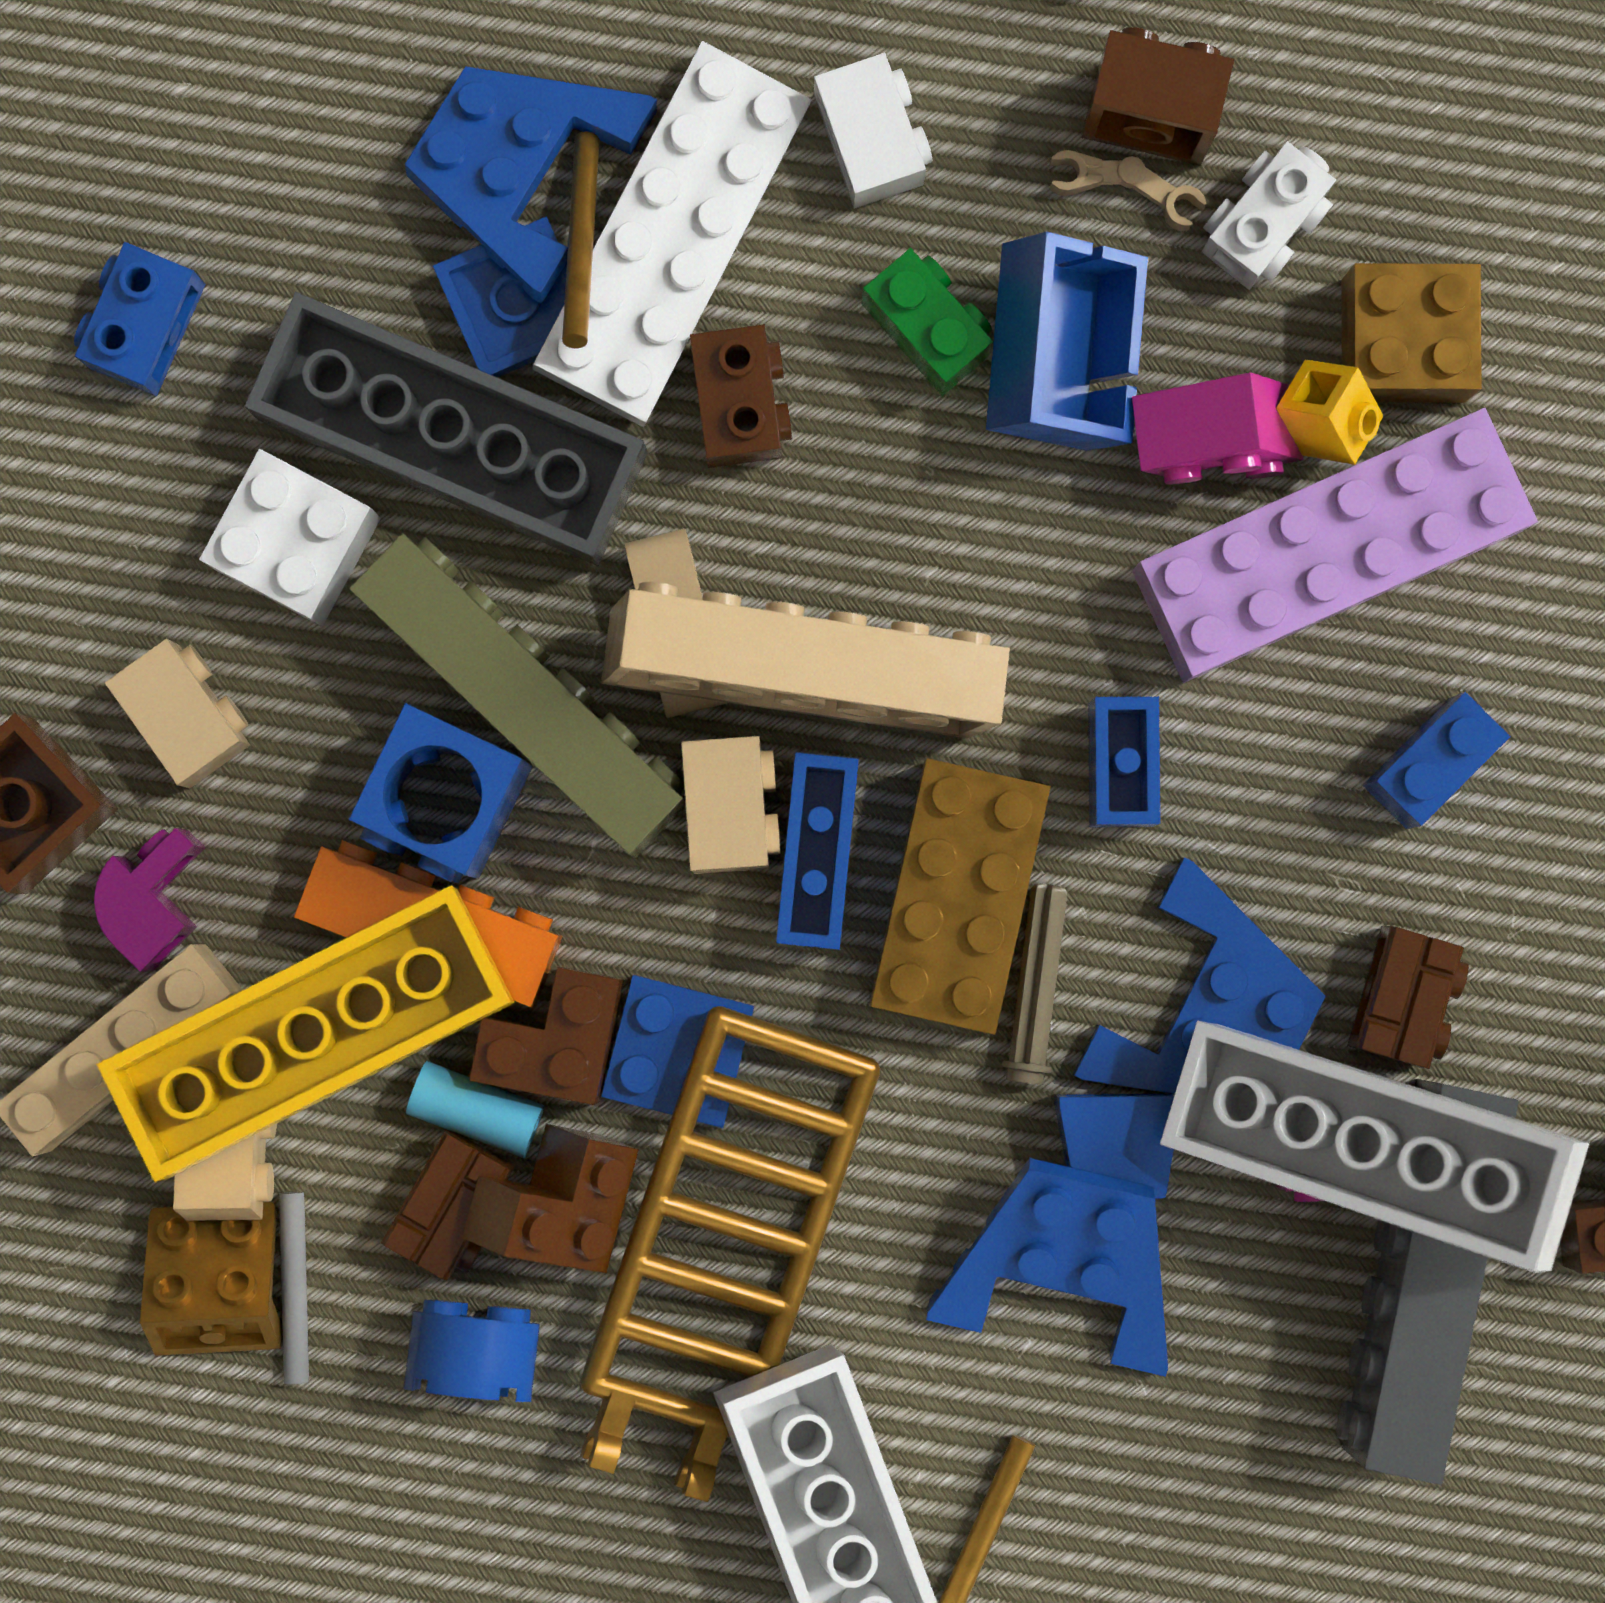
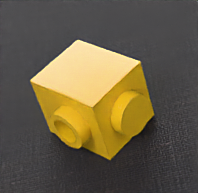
M1304 360L1276 407L1302 456L1353 465L1356 464L1367 443L1376 435L1380 421L1383 418V414L1358 367Z

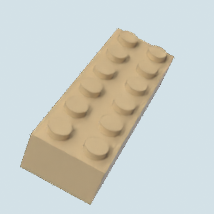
M656 582L639 583L638 590L629 589L610 611L601 684L970 738L1002 723L1010 648L990 645L991 636L987 634L956 631L953 632L952 639L929 635V626L903 621L892 622L891 629L866 626V616L849 612H830L828 620L804 616L805 608L803 606L785 602L766 603V610L741 606V597L720 592L703 593L702 600L678 597L677 587Z

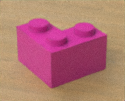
M1250 372L1132 396L1141 471L1164 476L1165 484L1170 485L1199 481L1202 479L1203 469L1223 466V472L1227 474L1246 472L1247 479L1268 478L1283 474V464L1304 460L1276 410L1289 384Z

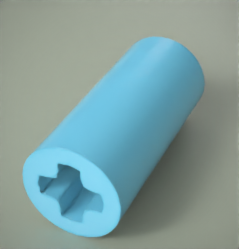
M428 1061L424 1063L408 1101L407 1115L521 1158L526 1157L545 1105L489 1084L469 1081L470 1077Z

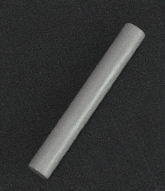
M304 1192L279 1193L284 1384H303L309 1382Z

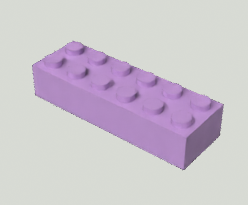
M1482 408L1144 559L1137 564L1132 572L1182 682L1185 683L1514 536L1536 524L1538 520L1486 408Z

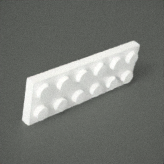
M702 41L593 249L587 345L574 349L563 344V306L533 364L532 370L644 428L690 339V334L693 333L812 99Z

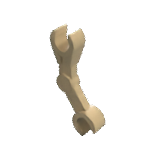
M1064 150L1053 155L1050 161V166L1066 164L1072 166L1077 172V178L1071 182L1052 181L1050 190L1055 194L1070 196L1101 185H1122L1125 188H1133L1163 208V216L1166 223L1178 231H1189L1193 223L1176 213L1174 209L1176 201L1181 199L1188 200L1201 211L1206 205L1205 197L1199 189L1186 185L1174 187L1147 169L1143 161L1137 157L1130 156L1123 160H1102L1079 152Z

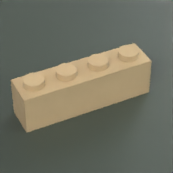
M206 944L189 945L0 1100V1118L31 1156L51 1152L114 1100L96 1065L97 1063L227 999L243 989Z

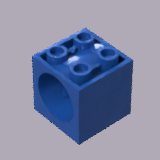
M405 703L349 820L364 826L359 837L360 839L391 854H397L402 857L406 848L412 849L422 854L417 864L418 867L445 880L454 881L459 884L463 874L475 878L480 877L533 766L520 757ZM442 754L463 756L476 770L471 772L470 775L478 795L482 798L478 815L466 831L460 829L441 837L443 843L425 844L416 838L405 824L409 820L404 802L400 799L403 784L409 773L416 766L440 761V755Z

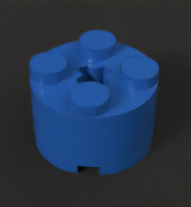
M424 1299L423 1311H413L403 1389L411 1391L421 1389V1381L425 1379L427 1380L426 1393L499 1400L500 1396L508 1397L509 1388H517L515 1402H531L540 1324L530 1323L531 1310L488 1306L487 1318L467 1316L469 1303Z

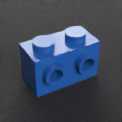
M124 242L119 255H112L102 270L99 288L103 292L94 312H87L77 327L74 345L78 349L75 357L89 369L157 397L206 284L194 270Z

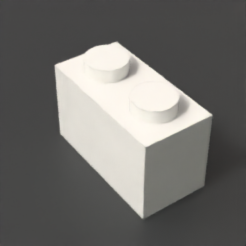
M882 53L814 76V96L854 209L923 186L926 174L925 165L932 163L933 159L923 128L920 126L912 129L905 107L912 105V98L902 69L892 71L886 53Z

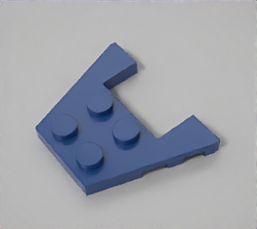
M465 66L405 162L406 175L460 228L464 226L486 248V253L502 269L506 267L523 284L524 291L535 301L543 303L567 263L568 247L518 223L519 217L573 129H578L582 132H592L599 137L600 141L631 155L657 112V99L644 94Z
M1184 857L1181 858L1156 908L1212 936L1213 942L1158 1051L1154 1053L1097 1024L1072 1075L1087 1081L1175 1094L1197 1021L1223 1025L1299 1050L1326 996L1193 861Z
M1029 1158L987 1217L986 1226L969 1249L965 1248L954 1264L952 1274L940 1290L936 1289L929 1299L926 1320L981 1333L997 1277L1123 1306L1110 1350V1364L1166 1377L1168 1355L1155 1188Z

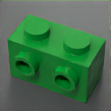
M910 247L863 288L862 305L939 394L944 396L989 357L993 341L988 334L993 329L976 306L970 302L962 306L947 288L952 282L936 260L929 255L921 260Z

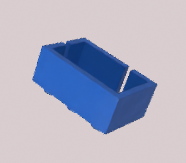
M1043 232L1002 243L986 430L1085 451L1132 444L1134 429L1132 396H1136L1137 387L1125 385L1089 392L1090 383L1138 375L1148 257L1107 246L1093 248V243L1051 232Z

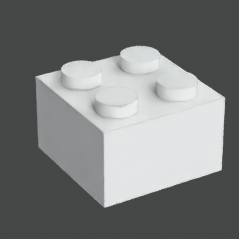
M259 449L199 560L221 574L323 627L381 518L371 507Z

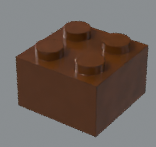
M1128 27L1124 28L1122 32L1110 30L1097 68L1081 138L1201 166L1218 132L1235 59L1220 56L1221 51L1218 48L1206 43L1187 42L1182 47L1160 42L1157 34L1142 28Z
M14 713L0 726V886L7 893L27 895L110 818L118 808L34 718Z

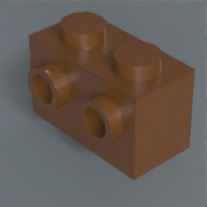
M765 324L690 334L708 468L781 459L780 441L792 440L788 403L775 404L772 380L784 378L779 341L767 343Z

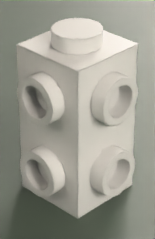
M1288 141L1275 157L1265 150L1242 179L1250 187L1236 205L1226 198L1203 227L1211 236L1204 246L1202 253L1248 290L1252 288L1261 275L1272 282L1295 253L1286 244L1301 227L1310 234L1334 205L1325 198L1336 181L1328 173V164L1313 150L1307 147L1297 149Z

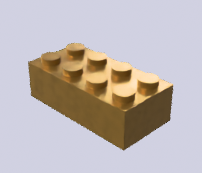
M926 758L923 763L869 1006L989 1034H996L1051 786Z

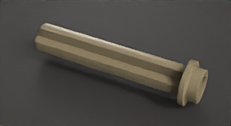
M1035 884L1031 888L1009 1061H1002L1001 1067H1007L1006 1080L1043 1085L1045 1073H1051L1052 1067H1046L1045 1065L1067 902V891L1060 886Z

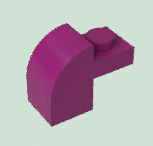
M175 828L170 834L165 829L160 830L139 850L137 856L142 862L137 867L127 857L113 855L107 861L98 877L94 905L99 926L111 944L140 972L154 971L197 928L162 893L206 848L189 830Z

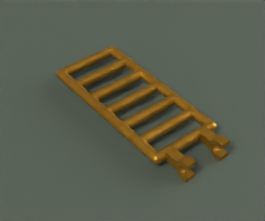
M713 1007L708 1012L581 1375V1389L589 1395L603 1399L594 1426L590 1429L580 1454L582 1458L588 1459L587 1464L589 1467L614 1474L621 1452L622 1438L632 1409H638L696 1427L688 1454L685 1455L680 1464L674 1484L677 1487L683 1488L682 1493L685 1496L705 1502L709 1501L715 1482L716 1466L726 1437L730 1438L720 1409L609 1374L621 1337L748 1376L749 1378L780 1365L880 1075V1066L876 1060L726 1007ZM726 1035L851 1077L852 1080L841 1112L837 1113L714 1071ZM708 1095L832 1137L820 1173L694 1132L693 1130L705 1096ZM686 1155L810 1196L811 1199L799 1233L672 1192L684 1156ZM663 1216L789 1256L790 1260L779 1292L777 1293L651 1252ZM642 1277L769 1316L770 1318L758 1353L630 1313Z

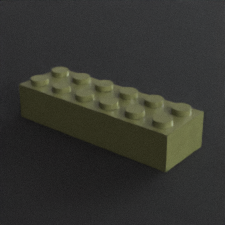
M402 533L349 589L620 847L636 859L686 807V802L678 794L685 787L683 781L657 756L648 764L637 756L633 750L640 742L612 713L608 712L602 720L598 719L588 709L595 700L591 694L564 668L554 677L543 666L550 656L518 624L509 633L497 622L504 613L471 580L461 589L452 580L459 573V570L426 537L415 545Z

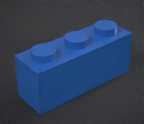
M795 752L777 944L840 950L859 759Z

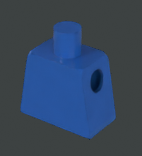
M1054 1094V1105L1065 1165L1079 1170L1155 1188V1199L1165 1198L1174 1149L1161 1145L1160 1142L1175 1094Z

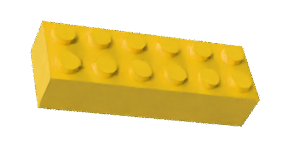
M451 885L96 1065L154 1182L168 1179L513 1004L514 1001L458 889Z

